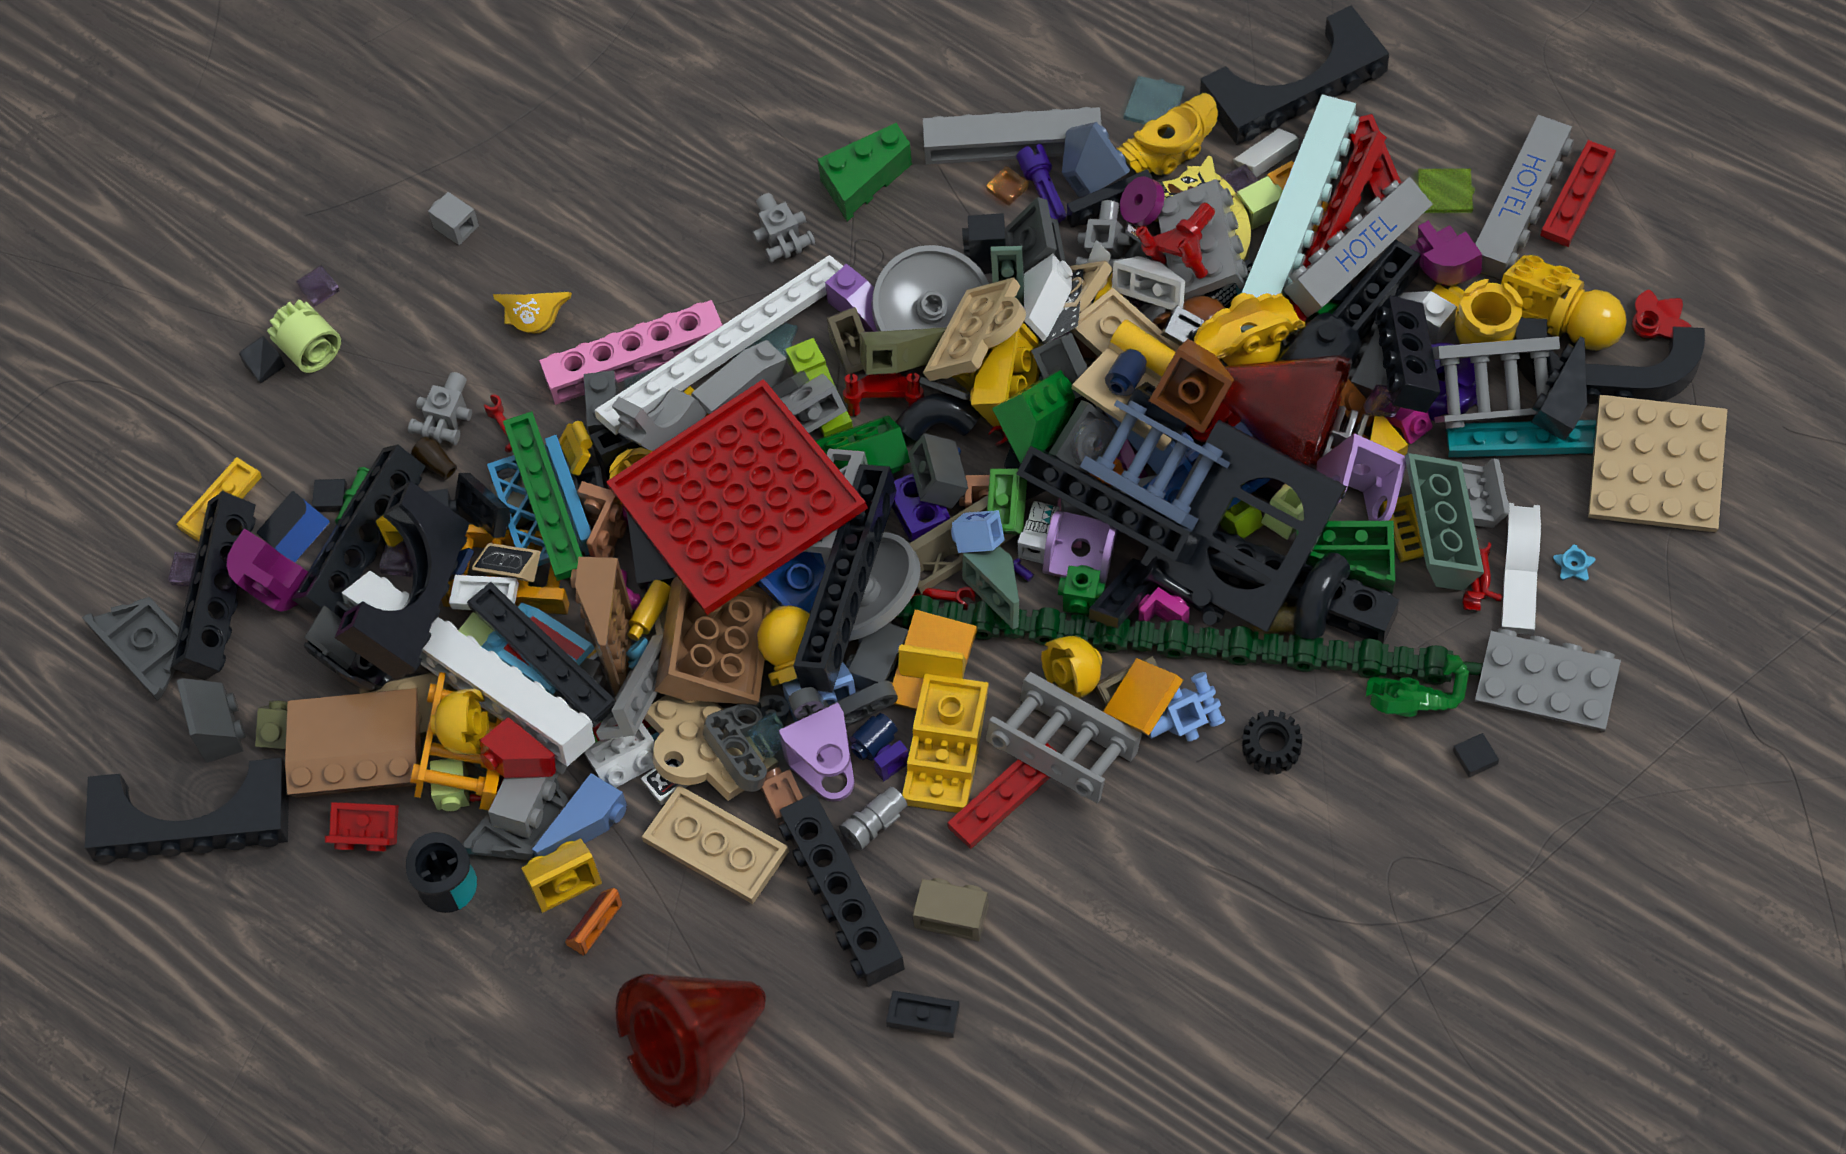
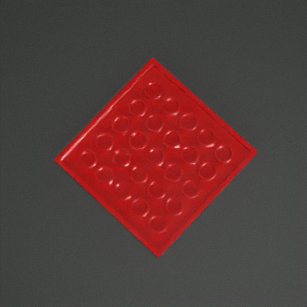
M764 379L606 481L609 489L706 615H709L868 509L864 499Z

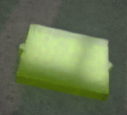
M1471 168L1418 169V187L1433 204L1424 213H1473L1472 195L1475 193V187L1472 186Z

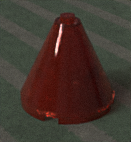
M1341 355L1226 366L1225 368L1234 378V381L1222 403L1261 442L1307 466L1310 463L1316 465L1343 397L1341 396L1343 384L1348 381L1352 359Z
M641 974L632 978L621 986L615 1007L619 1037L627 1035L634 1052L627 1056V1059L640 1081L654 1097L670 1107L676 1108L682 1104H685L687 1107L701 1100L764 1011L766 995L759 985L751 981L662 974Z

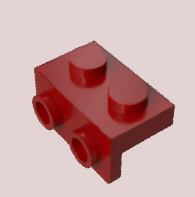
M331 802L330 835L325 836V843H334V849L354 850V844H367V851H386V845L397 844L399 805Z

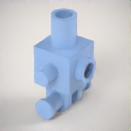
M1201 672L1191 677V681L1197 688L1196 692L1186 688L1182 690L1178 688L1150 735H1147L1150 739L1170 731L1178 736L1185 734L1187 741H1193L1199 737L1196 728L1208 723L1206 714L1210 720L1209 725L1211 727L1225 722V718L1219 710L1221 706L1220 700L1213 698L1216 691L1214 686H1209L1206 672Z

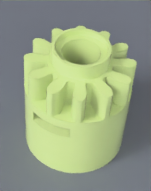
M300 299L296 301L295 305L288 302L286 306L278 309L270 320V323L273 325L267 330L271 335L270 339L303 372L312 373L324 368L334 359L340 349V335L308 302L303 303Z

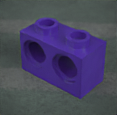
M913 473L894 481L897 492L892 509L910 543L950 519L945 506L920 501L919 496L915 498L907 497L911 494L919 495ZM922 519H932L930 522H921Z

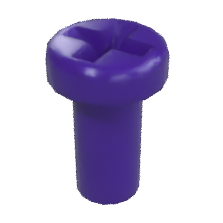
M1016 558L1013 561L1014 571L1029 582L1034 574L1021 564L1022 561L1019 558Z

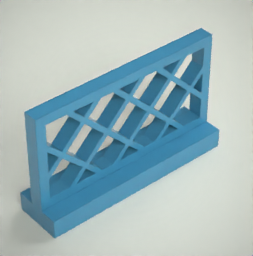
M557 435L545 438L546 444L544 446L581 551H584L585 556L590 555L586 543L591 530ZM512 455L488 463L487 466L498 498L510 508V512L515 514L513 518L511 516L508 525L515 547L527 549L530 542L544 547L540 554L538 566L549 563L550 559L543 540L534 536L539 528L535 515L525 511L530 503L526 489L516 485L521 478L515 456ZM506 468L516 470L510 482L498 478L496 472ZM512 491L525 496L519 508L506 502ZM521 516L534 521L528 534L515 528Z

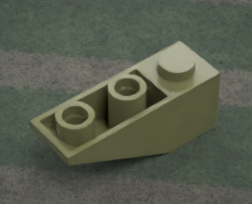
M946 328L860 332V362L866 375L898 373L927 365Z

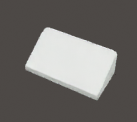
M1278 128L1234 158L1233 162L1251 180H1254L1298 150L1299 138L1292 133Z

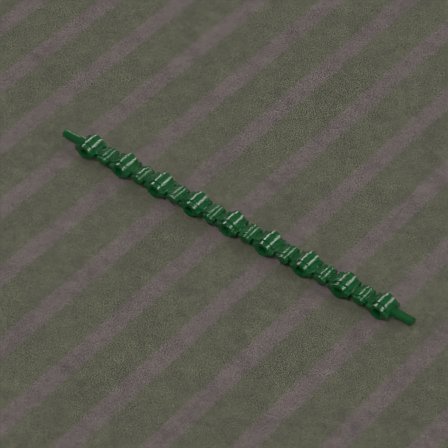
M925 595L913 596L905 608L895 617L903 619L902 627L909 629L916 609L977 626L975 638L980 640H989L992 637L999 638V632L1002 630L1005 631L1004 637L1012 639H1024V633H1029V641H1035L1042 646L1056 638L1077 636L1087 642L1088 639H1093V647L1111 653L1127 650V644L1133 643L1132 650L1141 652L1152 651V645L1158 646V654H1164L1172 659H1181L1185 656L1191 657L1192 649L1197 650V656L1204 658H1216L1217 652H1222V660H1228L1235 665L1256 663V656H1262V662L1268 664H1281V659L1285 658L1287 659V666L1302 672H1309L1314 669L1321 670V662H1326L1327 669L1334 671H1346L1347 665H1352V673H1358L1365 678L1386 676L1387 669H1392V675L1398 677H1412V671H1417V679L1424 680L1426 683L1433 685L1451 682L1452 673L1449 675L1443 674L1445 657L1447 654L1453 655V651L1439 645L1420 648L1419 655H1414V648L1406 646H1394V652H1388L1389 644H1382V642L1375 639H1365L1361 642L1354 641L1353 649L1348 648L1349 642L1342 640H1329V646H1323L1324 638L1306 639L1298 635H1290L1289 642H1283L1284 636L1274 633L1264 634V640L1258 639L1259 632L1252 631L1244 626H1236L1231 629L1225 628L1224 636L1219 635V629L1211 627H1200L1199 633H1194V625H1188L1181 620H1170L1167 623L1161 622L1160 629H1154L1155 623L1148 621H1136L1135 627H1130V619H1126L1117 629L1097 621L1096 623H1090L1091 619L1085 615H1072L1071 621L1066 620V613L1050 607L1033 610L1032 617H1027V610L1019 609L1018 628L1012 629L985 601H979L976 604L969 603L968 611L963 610L964 604L956 602H945L944 608H939V600H933ZM1463 661L1467 666V670H1469V675L1481 676L1483 663Z

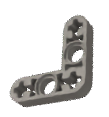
M881 681L835 703H839L844 713L847 727L891 706L897 701L898 696L892 682ZM813 687L799 689L788 698L793 714L798 720L831 706Z
M779 695L761 697L757 705L739 704L708 715L703 728L705 740L735 783L745 791L753 792L761 789L767 774L764 763L749 744L746 737L779 727L786 722L789 704L786 699ZM748 716L754 722L746 724L741 722L738 717ZM737 748L743 754L733 756L726 749Z

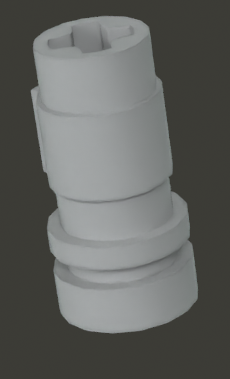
M890 786L867 804L864 810L861 812L856 811L851 818L843 822L839 826L841 834L853 848L861 851L870 843V840L872 841L878 836L877 832L880 829L885 831L900 818L901 815L899 813L907 807V802L897 789Z

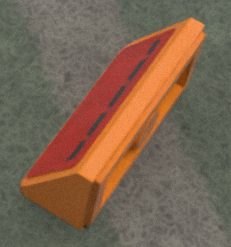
M615 888L604 890L598 896L566 939L565 944L583 956L584 954L586 955L622 906L618 890Z

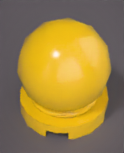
M1571 277L1566 283V287L1570 288L1566 298L1559 297L1548 322V325L1551 327L1547 330V334L1554 337L1559 336L1560 338L1563 333L1567 332L1573 343H1576L1580 336L1585 339V349L1595 351L1608 349L1620 340L1625 331L1626 313L1620 300L1607 291L1595 289L1585 292L1583 289L1584 281Z
M1489 279L1474 282L1465 289L1459 305V312L1455 318L1456 336L1460 344L1513 340L1516 328L1522 317L1523 301L1518 292L1508 283L1504 282L1503 285L1488 283Z
M791 605L777 607L767 613L760 624L757 633L758 648L764 659L775 666V671L768 674L772 686L797 679L793 665L810 613L802 608Z

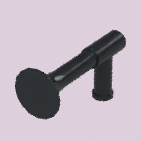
M1157 556L1151 560L1140 577L1139 585L1144 582L1155 583L1181 597L1193 608L1203 613V622L1207 625H1213L1215 622L1219 623L1225 610L1212 602L1207 606L1196 605L1192 600L1193 592L1166 575L1158 566Z

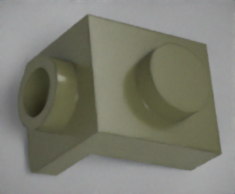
M269 701L268 706L258 708L256 747L286 749L288 702Z

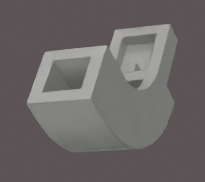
M674 387L671 388L661 404L649 414H646L641 407L621 397H618L612 405V408L620 416L618 421L622 424L617 432L626 439L651 451H654L694 425L707 414L694 397Z

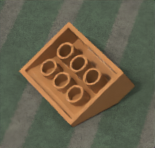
M579 557L577 569H572L571 587L576 588V603L581 604L580 613L581 618L585 619V631L591 635L599 660L616 697L629 670L628 661L630 658L626 655V652L632 646V639L627 634L631 629L629 620L633 615V610L618 558Z
M676 576L671 582L654 691L687 701L757 705L760 698L765 661L758 648L757 633L762 620L772 610L773 599L763 589L751 586L709 615H706Z
M417 688L288 701L285 751L287 795L298 798L416 786V784L410 783L414 763L421 764L422 759Z

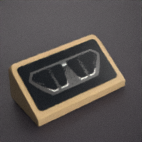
M488 543L473 564L472 570L484 575L517 578V580L534 582L541 551Z

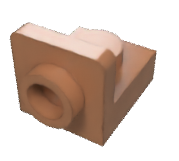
M966 475L968 489L964 496L959 499V505L968 508L973 505V502L986 497L989 490L990 475Z
M777 767L767 772L761 789L774 818L778 819L781 817L780 809L803 799V796L790 769L782 772L780 767Z

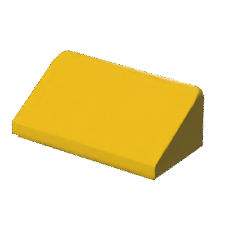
M904 644L899 645L900 675L924 678V674L964 678L966 659L962 653Z

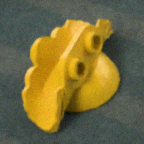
M1207 93L1194 96L1180 106L1173 107L1166 114L1158 117V119L1148 121L1141 131L1138 130L1133 134L1134 137L1132 139H1127L1125 143L1116 149L1124 155L1127 164L1136 173L1148 169L1150 173L1168 175L1178 165L1187 159H1193L1199 154L1204 138L1216 125L1218 117L1217 104L1214 98ZM1167 127L1174 130L1175 134L1169 139L1161 138L1166 132Z
M1241 293L1233 298L1229 309L1226 308L1216 312L1199 327L1194 337V342L1215 354L1218 359L1222 358L1229 367L1242 374H1263L1273 368L1279 358L1281 341L1289 333L1302 329L1306 323L1298 318L1293 305L1281 293L1277 295L1266 293L1257 298L1253 294ZM1244 325L1254 326L1243 333L1241 332V327Z

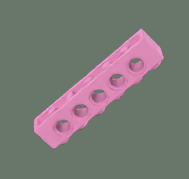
M710 300L704 303H696L690 308L675 313H667L661 318L647 323H639L633 328L618 333H610L604 338L590 343L579 344L570 350L553 353L539 361L553 401L557 405L585 395L584 374L614 370L617 383L648 373L656 370L721 327L722 323L713 301Z

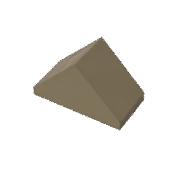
M853 307L827 317L830 342L847 375L863 369L860 362V332L865 331L857 309Z

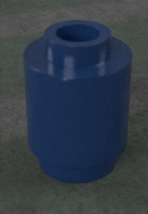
M1128 349L1118 355L1105 377V383L1112 393L1119 396H1128L1133 393L1146 372L1147 361L1143 354L1136 350Z
M879 713L876 717L871 716L850 737L852 744L850 749L860 760L868 759L873 761L877 753L895 739L894 734L898 729L882 713Z

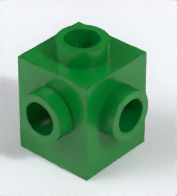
M1069 565L1067 576H1061L1058 587V595L1063 596L1064 612L1088 616L1089 608L1105 591V583H1100V570H1094L1086 565L1077 567Z

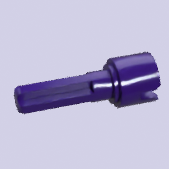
M1042 144L1036 145L1035 150L1037 154L1035 155L1031 147L1026 146L1016 155L1022 173L1027 180L1033 181L1039 197L1047 199L1050 217L1058 220V223L1066 219L1067 214L1049 175L1052 165Z

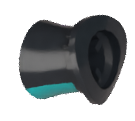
M440 832L427 833L419 837L412 844L406 858V874L412 886L418 891L423 903L430 909L442 913L454 912L466 906L476 892L477 876L470 864L468 852L463 844L456 838Z

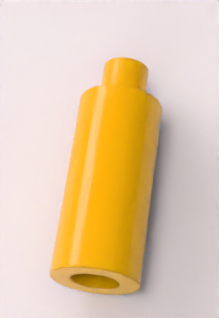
M660 580L652 582L629 620L631 629L627 635L632 640L638 641L642 634H649L669 601L671 587Z

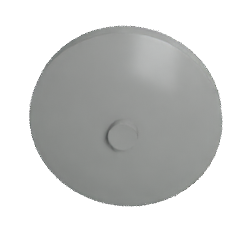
M924 245L908 249L889 261L875 283L871 301L875 326L878 331L946 328L966 290L987 285L989 282L981 269L970 258L956 250L936 245Z
M883 533L849 641L868 636L891 622L909 603L917 588L921 571L919 558L910 544L899 535Z

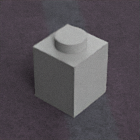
M447 192L441 199L436 200L428 210L433 228L458 245L479 227L474 209L450 192Z

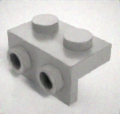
M1492 458L1483 467L1462 463L1474 525L1494 528L1510 512L1499 459Z

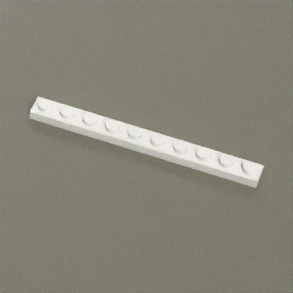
M830 255L595 409L596 418L615 435L618 434L617 431L622 424L618 421L620 416L612 408L618 397L641 407L648 414L661 404L672 387L680 391L684 390L827 295L825 282L840 270L843 265Z

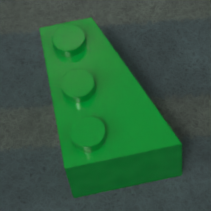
M897 123L817 159L820 180L847 222L854 217V212L859 207L873 200V195L883 186L887 187L912 165L910 142Z
M1328 521L1305 564L1314 567L1325 554L1330 552L1338 553L1350 565L1351 572L1347 580L1355 579L1365 586L1393 594L1395 585L1394 521ZM1295 529V539H1296V537H1297V535H1298V530Z

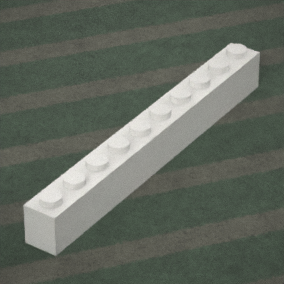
M368 571L342 592L344 602L352 607L364 601L375 608L388 611L401 610L410 596L406 591L401 592L396 589L387 578H380L372 571ZM437 617L432 623L429 631L431 638L423 647L420 655L422 666L439 676V672L446 673L444 681L458 691L465 689L479 690L485 699V702H479L482 708L501 721H504L507 717L512 719L554 753L555 758L566 766L570 765L595 743L592 730L593 723L586 714L576 712L569 707L564 699L554 697L539 682H532L526 678L517 667H510L504 663L494 651L488 652L472 636H465L459 632L450 621H443Z

